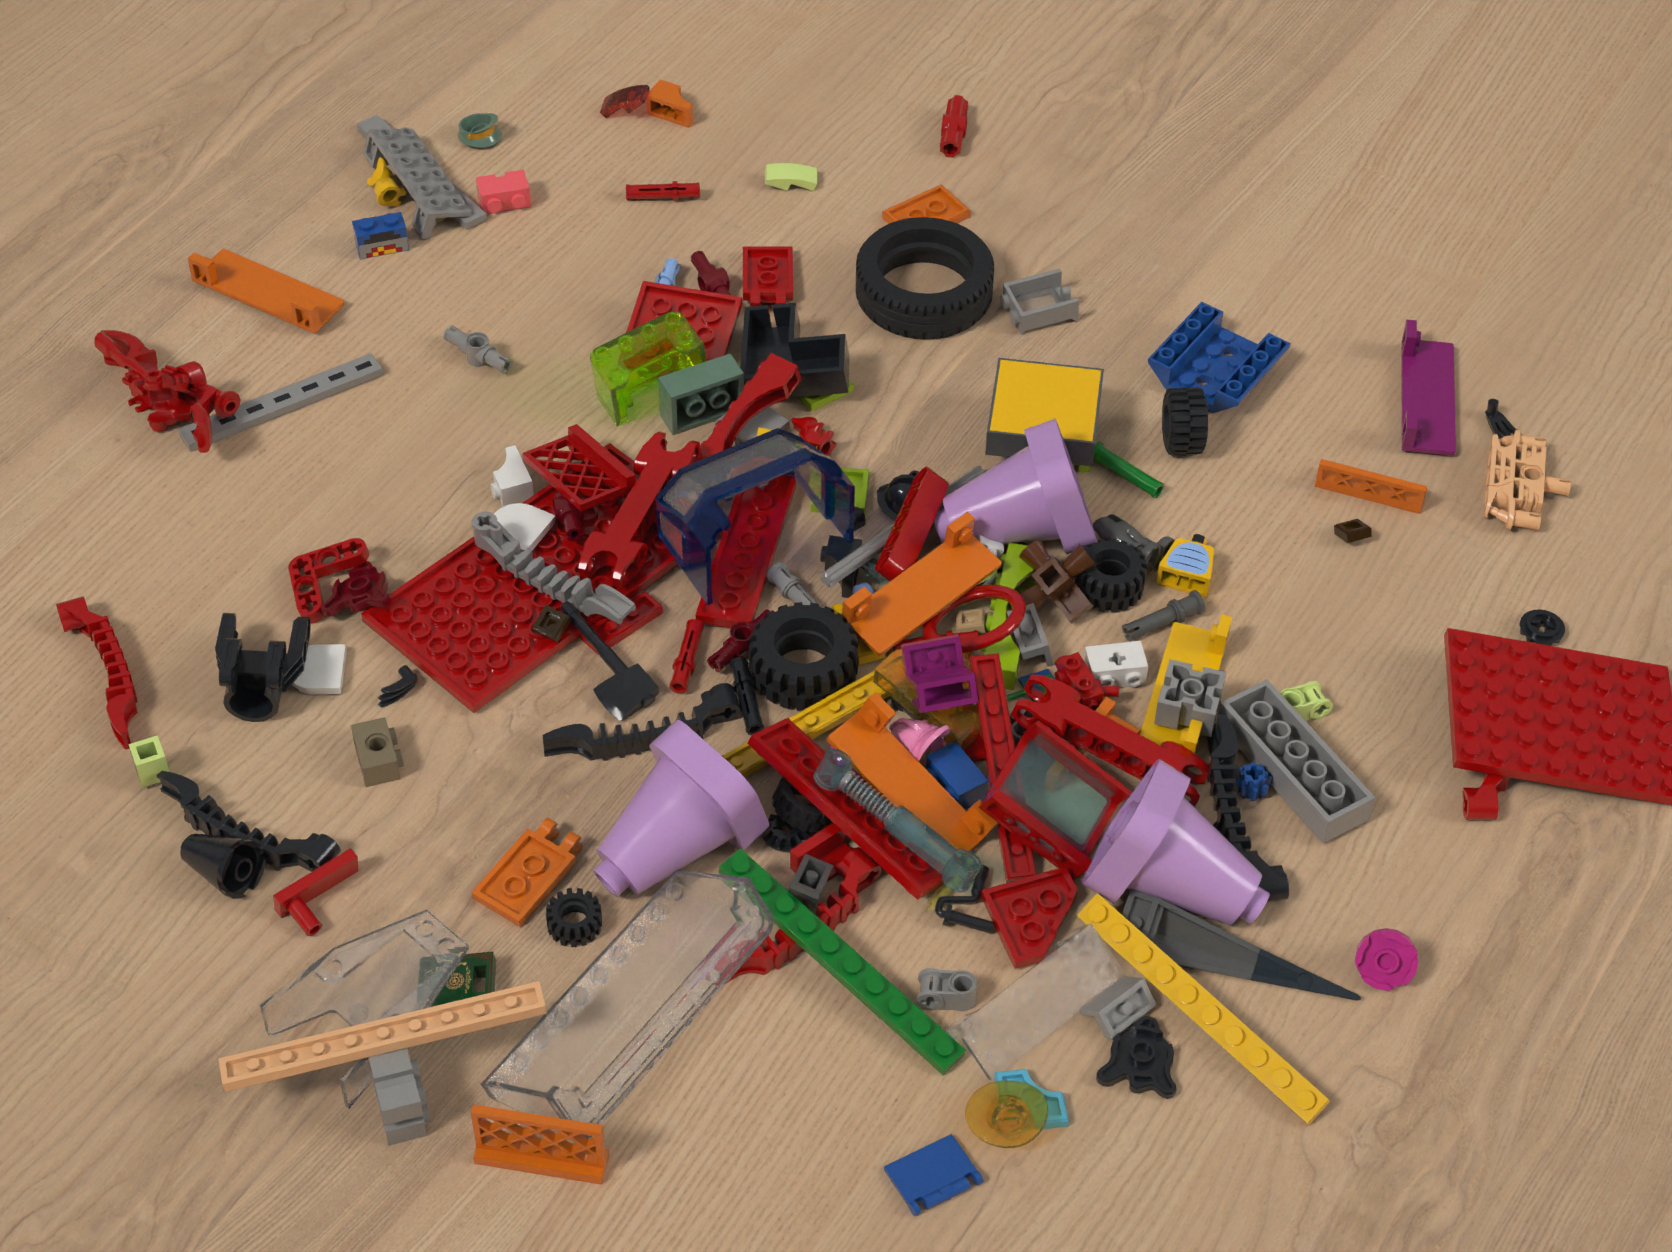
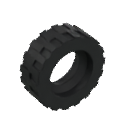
M782 776L772 796V806L775 808L776 814L784 822H787L793 828H798L804 832L810 831L811 833L821 831L832 824V821L822 814L817 807L806 805L798 800L795 795L802 794Z

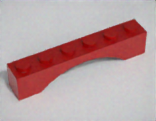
M773 353L760 363L757 373L751 380L746 382L742 393L737 400L730 404L728 412L723 419L715 424L713 432L707 441L701 443V453L695 476L687 488L712 501L716 498L728 481V457L739 432L761 411L789 398L801 381L797 365Z

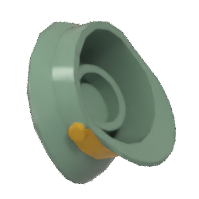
M476 113L464 117L458 125L459 140L463 144L475 148L495 146L502 137V132L495 125L498 116L493 113Z

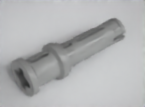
M778 562L768 570L766 574L767 581L772 584L774 583L780 589V594L784 598L791 599L794 603L802 602V605H810V602L819 604L803 588L801 579L796 576L794 577L788 571V566L784 562Z

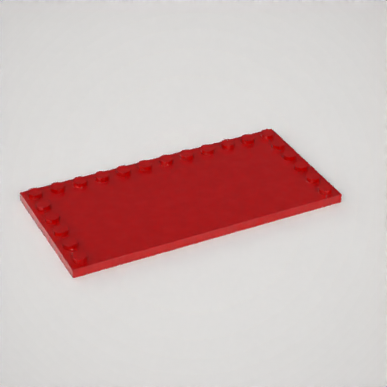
M611 443L604 446L625 466L635 462ZM568 471L567 474L581 475V472ZM596 473L586 474V476L599 477V475ZM549 484L524 501L523 504L532 505L555 515L553 498L557 494L556 489ZM583 484L582 487L595 488L596 485ZM602 486L601 489H612V487ZM672 489L669 497L702 546H705L722 533V525ZM581 495L582 500L592 497ZM621 495L584 510V518L580 521L583 537L579 541H569L564 525L561 521L556 522L532 550L533 560L537 557L544 558L545 567L551 564L556 566L557 574L566 571L568 572L569 579L576 575L580 577L578 566L586 540L593 530L607 531L625 498ZM653 524L642 543L647 544L648 552L639 573L625 587L618 588L614 586V567H602L592 577H589L594 593L600 584H605L614 588L628 599H632L679 565ZM474 536L390 593L391 603L383 608L372 606L361 613L362 621L473 713L573 642L581 633L572 622L569 623L558 643L534 632L531 628L544 606L548 605L562 612L560 607L563 602L551 599L550 595L545 592L540 593L538 588L533 585H527L523 579L515 578L514 574L510 571L502 570V566L492 554L475 544ZM583 612L579 613L590 626L605 617L600 614H592L588 617Z

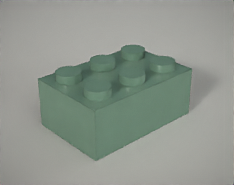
M727 354L658 377L660 416L672 435L714 422L726 414L730 404L737 400L743 391V371L732 355Z

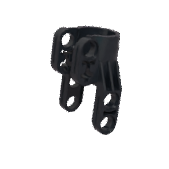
M223 612L215 646L219 669V685L226 687L223 704L229 713L241 720L250 722L266 721L278 713L281 692H286L304 671L311 631L310 617H297L293 621L288 653H286L285 641L273 640L269 641L267 651L243 650L242 639H238L236 614Z

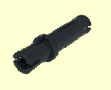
M738 657L730 662L734 677L732 685L738 694L746 733L752 735L763 730L764 725L754 691L756 683L750 675L748 660L744 657Z

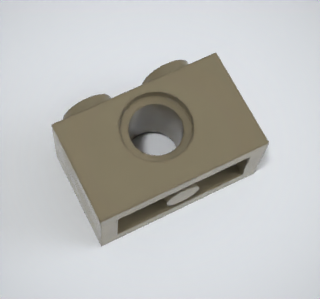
M385 717L351 725L353 741L365 787L399 780V767H403L404 764L400 749L394 750L393 745L398 744L394 727L388 728Z

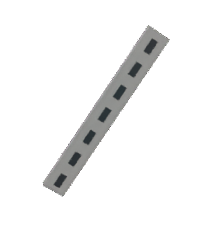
M370 353L240 404L232 416L222 418L217 414L210 416L212 443L383 375V368ZM195 423L178 429L180 437L190 452L198 449V444L193 438V431L197 426Z

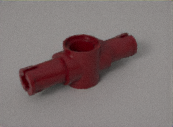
M703 251L694 252L691 255V262L698 271L697 280L700 290L731 295L729 292L730 281L726 270L723 267L716 268L715 265L711 264Z
M571 482L563 483L564 485L572 486ZM556 490L557 494L553 498L556 522L561 521L564 525L569 541H579L583 537L580 521L584 518V511L580 512Z
M766 609L753 622H738L734 624L730 629V637L723 642V647L707 659L709 666L712 669L715 668L716 672H721L735 658L744 657L749 659L751 632L755 630V625L758 621L764 619V616L770 610Z

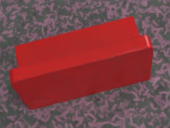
M834 823L830 824L790 850V869L796 874L804 855L807 854L833 865L827 882L839 875L834 870L836 865L852 850L844 842L845 834Z

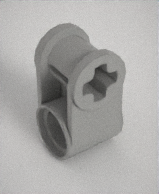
M928 968L919 972L918 981L921 987L920 993L916 998L919 1007L926 1010L968 1011L975 1006L977 1001V982L975 976L969 971Z

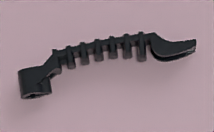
M728 683L713 686L710 691H705L701 694L702 703L699 706L693 707L692 719L686 720L684 712H680L676 720L685 723L703 739V734L713 724L729 722L740 715L741 709L734 687ZM669 716L663 717L662 727L655 728L654 722L651 720L647 722L646 730L641 732L638 724H632L630 734L625 735L621 724L616 725L614 737H608L606 724L600 723L598 728L599 739L594 740L593 732L587 725L572 724L543 734L544 757L573 753L584 756L590 761L603 758V761H607L610 757L619 756L620 758H625V755L632 753L641 755L642 751L651 750L650 744L671 725Z
M1218 714L1219 722L1218 725L1214 726L1218 747L1211 753L1207 782H1210L1211 785L1210 797L1213 796L1214 799L1213 810L1217 812L1218 816L1217 826L1221 827V834L1262 874L1259 887L1270 893L1267 901L1288 899L1289 883L1282 865L1269 866L1258 855L1257 850L1250 851V836L1245 837V822H1240V807L1236 808L1238 803L1236 781L1239 778V766L1233 764L1239 743L1236 732L1227 715Z
M161 771L157 774V778L160 779L162 785L160 788L161 792L180 803L185 813L184 820L190 823L194 830L197 831L199 829L205 835L254 840L263 848L260 849L261 856L265 857L266 863L272 865L276 871L285 867L301 866L312 872L337 857L341 852L336 841L325 834L318 835L312 833L307 839H288L285 837L278 845L276 837L271 833L264 838L263 833L256 827L250 833L248 826L241 821L237 825L234 818L229 814L226 816L210 795L201 800L199 797V787L191 779L167 771Z

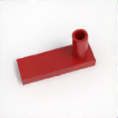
M350 848L274 894L275 911L281 918L290 913L307 936L316 934L322 928V924L306 903L358 872V856Z

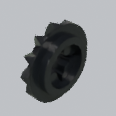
M1537 609L1528 611L1521 617L1519 623L1520 634L1526 636L1527 642L1535 641L1537 644L1543 643L1551 646L1553 643L1559 644L1565 633L1563 621L1556 614L1547 610ZM1541 624H1544V633L1539 632Z
M770 814L768 819L770 826L762 833L763 839L768 846L782 852H790V850L809 839L810 831L804 832L798 828H793L790 824L784 822L779 815ZM783 825L788 826L790 829L789 837L782 830Z

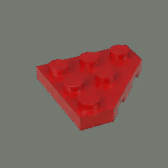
M1066 866L981 890L982 901L1014 969L1044 961L1077 897L1078 889Z

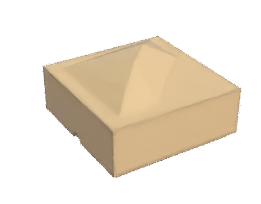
M984 608L956 612L957 633L977 630L978 634L986 633Z

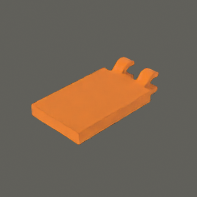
M548 817L542 822L536 832L527 828L471 892L472 898L521 928L577 863L575 856L583 848V845L578 843L581 840V836L571 831L559 846L552 841L559 835V831L554 829L558 824Z

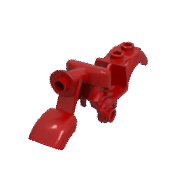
M100 330L101 332L95 336L94 344L103 353L105 364L128 369L125 377L122 378V382L129 386L133 398L128 400V405L141 404L135 407V411L138 413L147 410H158L149 414L147 419L150 427L155 432L165 431L168 425L177 423V420H180V422H184V419L191 421L190 416L193 413L194 423L197 424L193 431V438L198 444V451L207 453L212 445V425L209 414L215 409L219 417L232 416L240 406L241 399L239 394L234 391L223 392L207 384L203 367L195 361L177 367L166 365L165 368L159 371L156 351L146 348L138 337L117 330Z

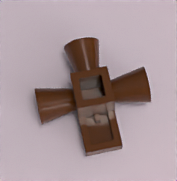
M1041 540L1029 544L1020 553L1019 558L1035 570L1031 575L1038 582L1036 585L1019 593L1024 598L1026 605L1034 603L1037 611L1045 600L1050 597L1071 624L1094 607L1072 579L1096 566V563L1080 544L1077 545L1062 564L1054 557L1050 559Z

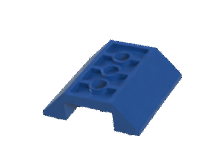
M1201 301L1148 358V364L1166 391L1168 388H1202L1206 397L1208 412L1216 413L1238 406L1290 348L1291 343L1270 333L1259 344L1254 343L1221 327L1223 311Z

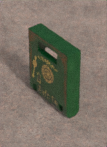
M493 951L421 959L418 993L419 1006L417 1010L495 992L496 958ZM475 970L478 978H486L485 991L474 992Z

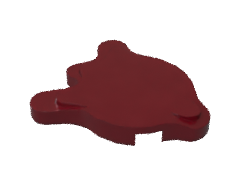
M369 561L353 567L348 571L349 578L340 583L339 578L335 581L332 588V596L321 606V612L323 616L330 617L346 608H350L352 612L356 613L369 606L378 608L388 606L391 603L389 594L386 593L389 583L383 571L378 573L376 567L372 566Z

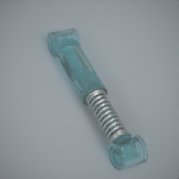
M829 749L825 752L814 773V780L820 787L829 791L840 789L843 793L846 792V796H850V799H854L856 803L859 802V806L863 805V809L871 812L872 816L875 815V818L879 819L880 822L884 821V829L941 873L942 880L948 888L956 892L968 891L982 867V862L976 854L965 849L959 850L903 805L898 808L897 805L892 806L893 801L888 802L889 798L884 799V795L880 796V792L876 793V788L872 790V785L867 786L868 782L863 783L864 779L859 780L860 775L857 776L853 772L852 760L845 752L838 749Z

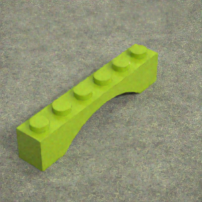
M1008 544L1007 553H1003L1000 557L1002 564L999 569L1003 570L1002 574L997 573L995 585L1010 587L1018 593L1036 585L1037 581L1031 575L1035 570L1019 558L1020 553L1027 545ZM991 598L990 610H994V613L987 616L986 631L994 630L1007 619V611L1012 609L1008 601ZM1009 635L1002 641L981 649V652H985L984 655L999 653L1005 689L1014 690L1019 669L1020 650L1012 640L1011 635Z

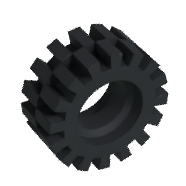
M568 888L565 895L560 891L557 893V899L552 896L550 905L547 904L546 921L549 935H552L555 942L560 939V943L563 946H566L567 942L571 943V947H576V942H580L581 946L587 945V938L591 942L594 941L595 934L599 935L602 927V912L598 898L596 896L592 898V893L588 890L584 895L581 888H577V893H572V888ZM571 912H580L586 915L584 920L577 923H568L562 919Z

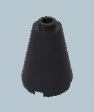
M191 834L181 844L180 855L182 860L222 894L232 899L245 897L246 895L243 893L248 888L254 890L263 875L266 864L265 857L261 856L260 849H263L262 846L251 839Z

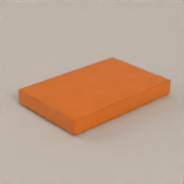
M941 184L882 211V218L888 224L916 217L939 218L959 223L970 218L971 211Z

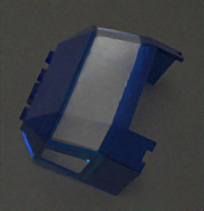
M776 428L687 465L675 473L655 498L657 535L707 605L713 603L711 549L716 545L715 537L722 529L727 531L731 527L730 519L717 503L722 498L728 502L732 500V496L757 485L759 488L768 485L769 480L783 474L793 476L822 516L833 522L848 543L854 542L855 486L833 459L806 442L801 436Z

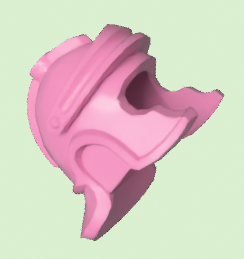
M900 718L889 727L892 735L918 762L928 747L932 753L947 746L944 736H947L951 731L948 725L938 728L934 724H928V721L925 719Z

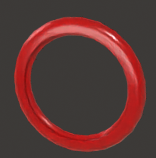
M975 586L923 624V637L925 640L941 637L936 631L939 621L948 612L964 603L984 598L1003 599L1011 604L1012 612L1001 625L983 635L960 640L962 653L990 647L1011 635L1019 627L1025 616V600L1016 590L1007 586Z

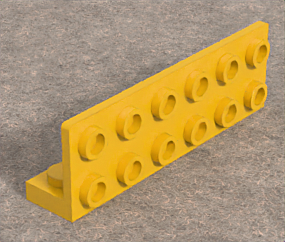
M1221 614L1219 624H1213L1211 631L1178 622L1173 623L1140 732L1141 736L1158 745L1165 741H1173L1186 747L1194 754L1196 753L1203 722L1191 719L1189 726L1178 724L1177 729L1154 724L1162 685H1164L1170 659L1192 664L1191 670L1203 672L1204 667L1219 670L1229 636L1232 616Z

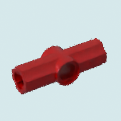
M954 95L953 98L948 99L946 114H943L940 152L944 153L946 157L954 158L955 155L960 154L962 140L966 136L968 101L960 95Z

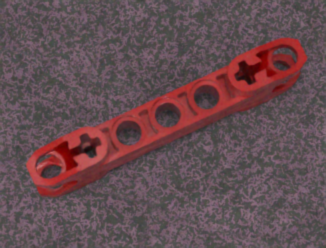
M657 432L642 446L634 463V473L639 475L607 531L593 530L586 540L578 566L580 577L589 578L602 567H614V586L623 588L639 573L648 552L647 544L642 543L673 487L677 485L686 488L695 476L701 453L700 442L692 440L681 450L675 452L666 451L668 443L665 438L666 433Z
M1031 674L1024 690L1036 702L1018 699L1011 712L1013 718L1024 728L1028 729L1036 721H1040L1042 724L1050 727L1055 734L1140 780L1143 779L1158 759L1191 778L1190 783L1204 784L1207 779L1208 764L1192 751L1173 741H1165L1158 745L1080 703L1081 697L1078 691L1061 681L1043 675ZM1033 684L1042 685L1046 689V693L1035 689ZM1020 709H1025L1035 716L1026 717L1020 712ZM1196 767L1201 770L1202 774H1195L1187 768ZM1189 784L1185 795L1191 798L1189 802L1195 807L1200 795Z

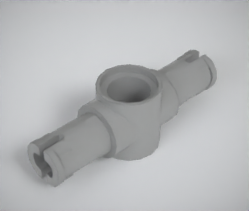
M453 325L444 332V339L458 346L460 351L467 355L470 365L475 367L490 365L502 374H505L506 370L509 371L511 369L512 360L498 353L496 348L489 344L486 334L481 332L466 334Z

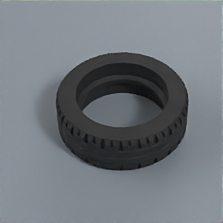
M930 217L907 218L895 221L874 232L862 244L856 259V298L858 304L875 324L893 334L924 340L953 336L977 323L990 307L994 282L993 256L981 238L958 223ZM933 263L954 270L965 281L957 287L944 292L916 293L895 286L884 276L891 270L906 264Z

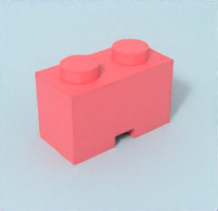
M524 169L505 172V176L496 177L495 174L476 177L478 200L481 209L486 214L531 207L530 188Z

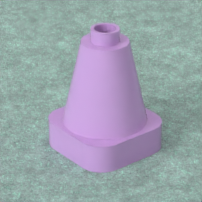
M1056 418L1024 429L1028 442L1027 447L943 498L945 509L938 511L934 519L941 543L945 541L947 526L967 511L975 518L973 535L976 538L981 535L987 539L1003 543V545L1061 539L1066 554H1070L1078 544L1083 548H1088L1089 544L1098 543L1076 472Z
M680 720L672 723L650 744L657 763L596 850L602 862L592 871L597 879L616 897L627 888L638 895L728 841L738 850L741 848L744 851L770 826L758 795L749 782L733 765Z
M1158 759L1110 823L1092 858V863L1083 877L1082 884L1113 904L1126 889H1133L1159 897L1181 909L1229 926L1238 917L1252 924L1263 910L1270 895L1269 892L1259 887L1262 874L1184 797L1191 778Z

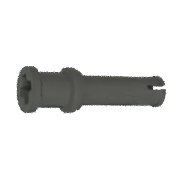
M1193 590L1185 598L1170 600L1167 607L1122 625V631L1125 633L1134 629V632L1125 635L1128 641H1133L1171 622L1183 623L1186 617L1196 613L1198 615L1205 613L1204 600L1198 591Z

